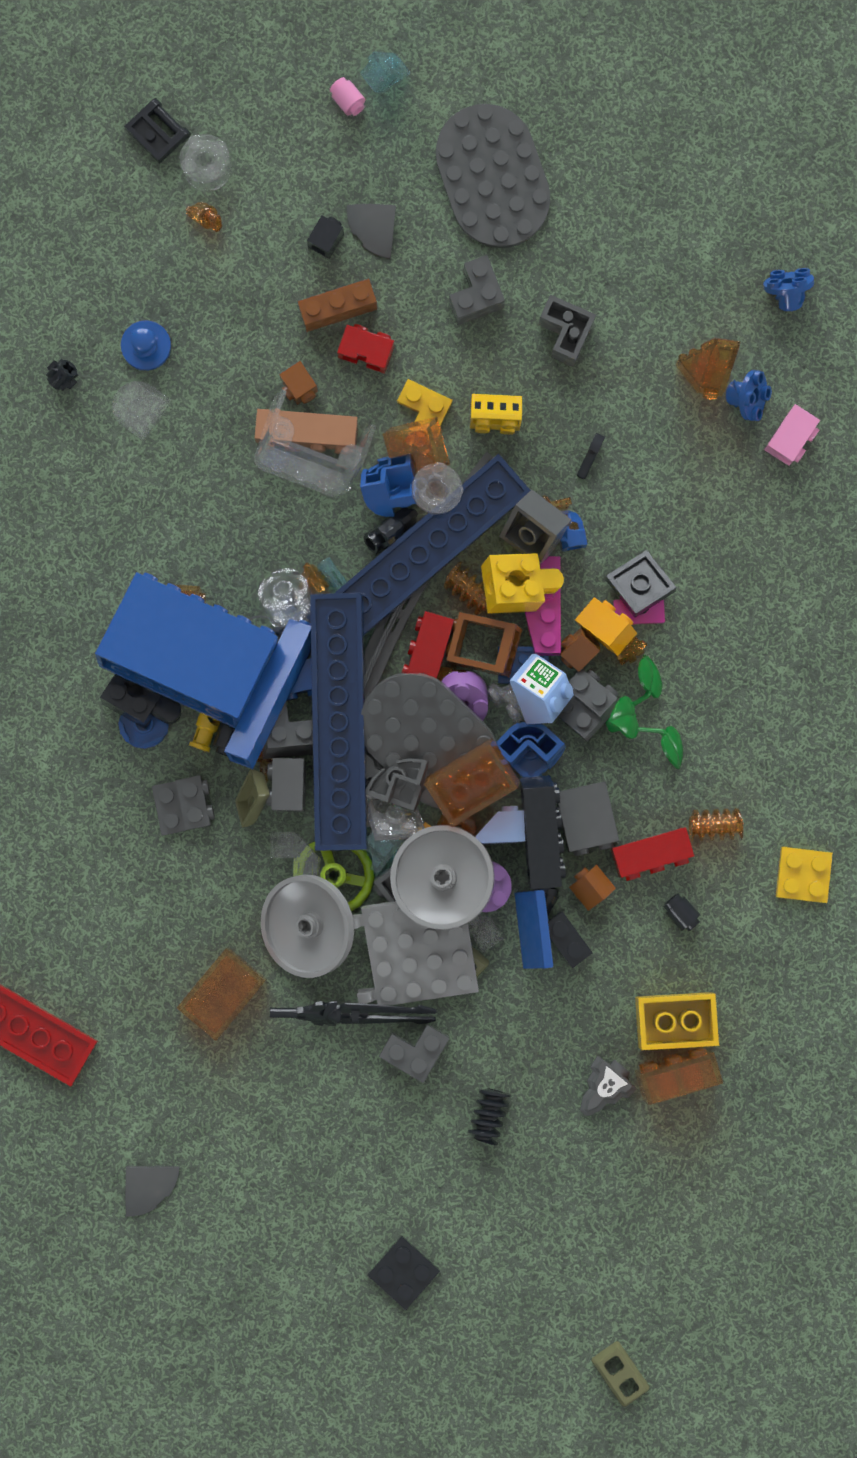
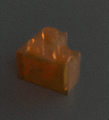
M437 417L391 427L383 433L389 458L413 453L419 477L443 472L450 466Z

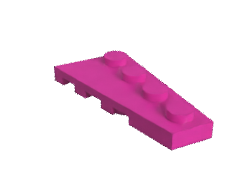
M549 556L540 565V569L555 568L560 570V557ZM561 588L554 594H544L545 602L537 611L524 612L534 654L539 656H560Z

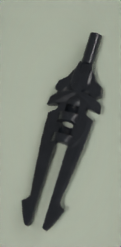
M319 1001L309 1006L297 1008L270 1007V1018H296L310 1021L318 1026H323L324 1024L336 1026L340 1022L342 1024L413 1022L419 1025L435 1022L436 1017L368 1015V1013H437V1009L422 1005L414 1008L360 1003H342L337 1005L338 1001L327 1003Z

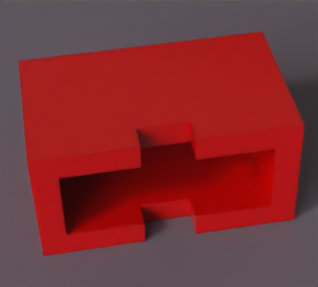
M347 325L337 355L339 359L357 364L358 360L366 362V368L385 374L395 347L394 340L391 339V336L382 332H377V334L368 332V329L362 325Z

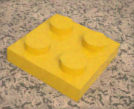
M781 847L776 897L827 903L833 853Z

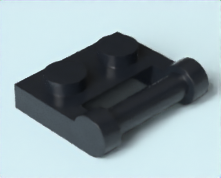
M157 98L151 100L124 126L125 130L159 164L191 136V132L186 127L182 128L162 108V103ZM156 114L175 135L170 138L150 118L151 115Z

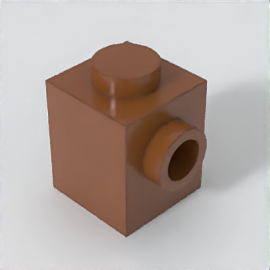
M301 361L279 374L284 384V387L281 389L289 401L294 399L297 405L301 402L306 404L316 397L315 393L318 392L317 385Z
M582 627L574 635L569 634L561 642L562 662L570 669L574 667L579 672L600 651V643Z
M595 865L589 871L586 867L574 876L576 881L569 887L588 911L616 889L598 865Z

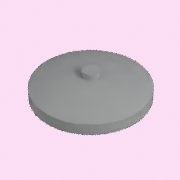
M447 825L427 827L410 836L397 851L392 863L390 876L392 893L401 910L416 923L439 930L458 928L475 919L484 910L491 898L495 878L492 860L483 844L467 831Z
M298 875L281 881L268 894L261 913V932L268 952L280 967L295 976L314 978L332 972L347 958L354 938V922L345 897L332 883L314 875Z

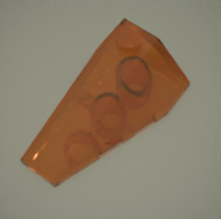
M718 338L709 340L701 344L699 350L694 348L689 350L688 356L687 354H680L676 360V367L697 393L703 394V397L706 399H717L726 390L740 347V341Z

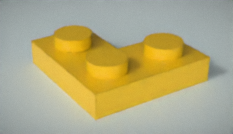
M407 379L397 403L418 412L409 436L432 445L453 400Z

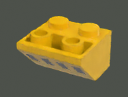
M472 394L470 429H475L477 433H490V429L500 430L501 434L506 435L515 434V431H520L522 396Z

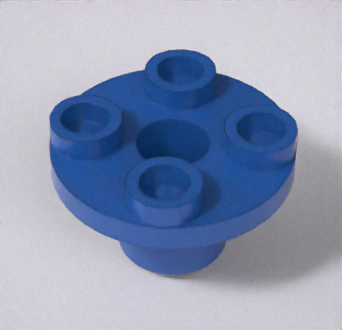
M800 268L795 270V272L787 273L784 270H775L770 272V277L764 281V291L777 295L775 299L778 301L781 310L795 311L801 308L804 303V291L814 286V276L810 274V269Z
M147 320L139 321L129 326L124 332L121 339V351L125 360L137 370L149 371L160 367L169 358L171 341L166 330L158 323Z
M751 370L747 373L743 382H737L734 379L726 389L728 404L735 405V407L739 406L740 413L745 420L760 421L765 402L771 398L772 390L770 386H767L764 372Z

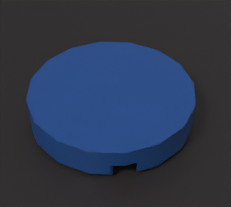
M120 716L118 723L120 734L125 741L134 747L142 749L158 745L163 741L169 729V724L162 722L156 717L151 719L146 729L123 716Z

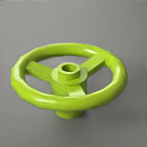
M315 841L307 845L298 857L294 876L304 875L307 861L316 852ZM321 850L325 866L321 870L320 877L332 883L336 888L341 887L344 883L361 886L362 889L356 897L347 902L351 912L359 908L370 895L375 879L373 863L366 850H351L358 856L363 865L364 877L346 873L342 865L335 863L331 850ZM332 871L339 873V877L335 881L329 877Z

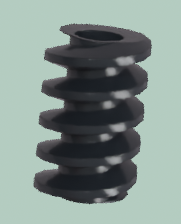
M491 1088L481 1089L479 1093L485 1096V1098L478 1099L476 1102L482 1106V1109H475L473 1111L479 1116V1119L471 1120L476 1129H469L468 1133L480 1142L498 1145V1142L492 1138L500 1137L501 1135L495 1128L503 1127V1122L498 1118L506 1117V1112L501 1107L509 1106V1102L503 1099V1097H511V1094Z

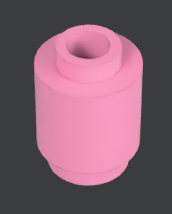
M342 77L331 86L332 98L347 116L351 114L356 116L364 109L365 98L350 80Z

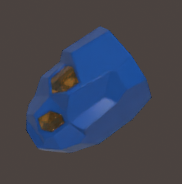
M570 510L562 511L563 514L571 519V522L560 540L561 550L569 551L587 547L582 519L575 512Z

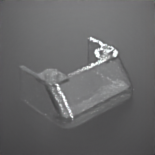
M279 391L274 397L254 455L256 466L265 472L329 496H344L350 490L364 464L376 426L371 424L363 429L358 445L350 444L345 446L341 450L338 459L291 442L294 435V426L289 419L279 416L287 391Z

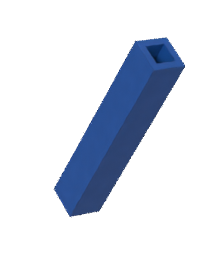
M289 619L224 750L230 761L251 769L254 768L311 651V624L309 622Z

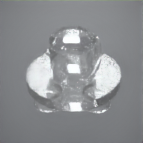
M441 462L429 464L421 468L412 482L414 501L422 510L430 514L438 515L451 511L459 503L463 493L462 482L458 474Z
M491 683L487 691L491 696L489 698L491 702L498 708L504 706L509 712L507 715L515 723L525 722L511 684L509 683L508 686L501 688L495 683Z

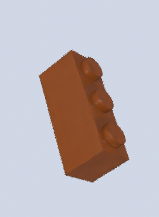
M365 279L298 301V306L306 331L309 332L377 310V301L370 280Z

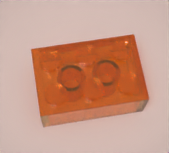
M493 738L427 776L424 785L450 826L453 827L518 789L519 780Z
M228 947L187 994L177 1009L217 1041L267 979Z
M696 1047L688 1050L689 1055L679 1056L676 1053L663 1057L664 1062L658 1064L654 1063V1061L639 1064L640 1069L634 1071L643 1101L651 1105L723 1084L715 1054L706 1048Z

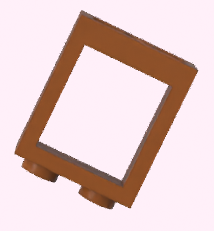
M459 612L458 618L454 620L452 632L454 633L452 642L446 648V661L456 666L510 678L522 629L513 623ZM468 623L504 630L495 665L459 657Z

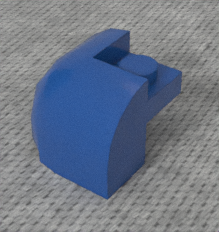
M411 452L377 459V465L369 470L363 469L360 488L367 507L375 514L384 517H394L395 507L405 508L412 504H417L419 490Z
M516 723L497 741L499 756L522 778L542 776L555 765L565 751V744L541 723Z

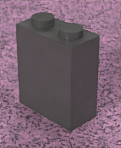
M606 781L560 791V803H557V807L559 808V813H561L562 829L568 852L574 851V855L578 856L590 853L589 848L599 846V851L613 848V842L619 841Z

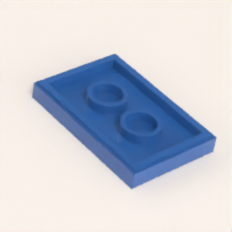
M536 890L514 893L523 969L553 967L545 891Z

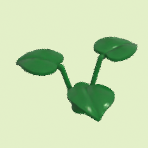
M643 655L638 666V677L642 687L646 690L645 694L634 702L628 696L621 697L616 703L610 718L606 721V726L611 733L621 731L629 739L636 738L638 732L661 734V746L664 754L676 769H680L683 758V745L678 731L673 726H668L666 731L660 728L638 726L634 706L648 699L651 695L653 698H659L662 692V680L658 668L648 656Z

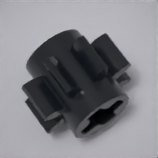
M60 359L58 362L54 360L47 367L49 370L46 374L47 380L53 388L64 391L66 388L71 389L77 383L75 380L78 376L77 369L72 362Z

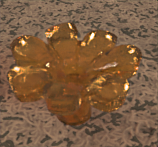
M307 562L303 566L302 577L305 579L301 583L303 590L308 591L311 587H315L318 592H323L329 587V583L324 580L326 578L325 574L322 571L317 572L318 569L314 564L310 565Z
M634 637L616 657L621 665L626 664L627 661L631 664L637 660L636 655L640 656L644 653L645 650L643 648L647 644L643 640L640 641Z

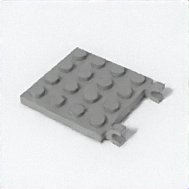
M396 901L362 906V914L352 915L354 929L361 926L365 928L375 986L374 988L358 989V1003L365 1004L377 1000L378 1005L389 1006L479 992L468 923L458 928L446 930L428 928L411 920L401 910Z

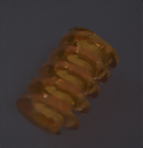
M460 561L445 578L444 588L448 590L453 587L451 592L453 596L461 593L459 601L463 603L468 600V609L476 606L474 614L478 616L487 610L485 590L483 589L484 584L483 581L475 583L477 574L468 577L469 567L461 571L460 568L463 562Z
M728 808L723 809L722 814H720L718 809H713L711 815L708 809H704L701 816L698 810H693L691 817H689L690 842H693L695 834H698L700 841H704L705 834H708L710 841H714L715 834L719 835L721 841L724 840L726 833L729 834L731 840H734L736 833H739L741 840L743 838V819L738 808H734L732 814Z

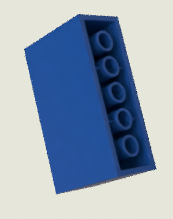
M136 572L95 653L99 667L236 728L277 645V635H274L275 632L266 626L259 628L252 625L251 621L244 616L237 615L235 617L228 614V610L222 606L215 604L212 607L204 603L205 600L195 594L188 596L173 584L167 583V585L159 583L157 582L158 579L151 574L144 573L142 575Z

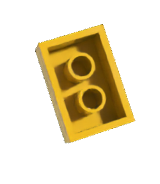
M715 993L635 997L639 1049L656 1050L719 1046Z

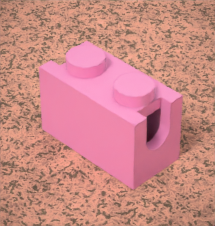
M794 404L764 450L788 466L793 461L798 463L806 451L802 448L806 441L812 442L819 432L816 426L820 420Z

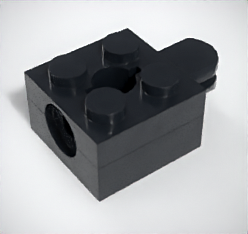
M114 674L100 696L104 706L144 729L147 728L153 717L172 725L182 715L180 703Z

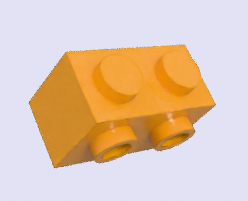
M594 597L577 616L575 621L599 643L618 656L637 634L631 626L634 622L624 613H621L620 616L615 613L616 608L608 601L604 600L602 603Z

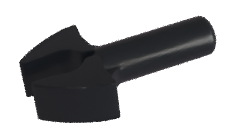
M599 433L595 434L579 468L577 477L580 479H586L603 444L605 436Z

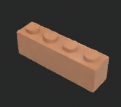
M257 409L255 441L260 444V447L274 449L275 445H284L285 449L299 451L300 447H308L310 451L316 453H323L325 449H333L336 454L348 455L350 451H356L358 419L353 416Z

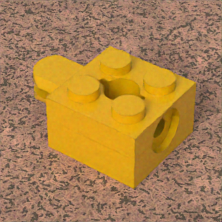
M538 553L489 555L481 565L488 614L537 611L545 602L544 594L556 593L564 583L563 574L559 569H540Z

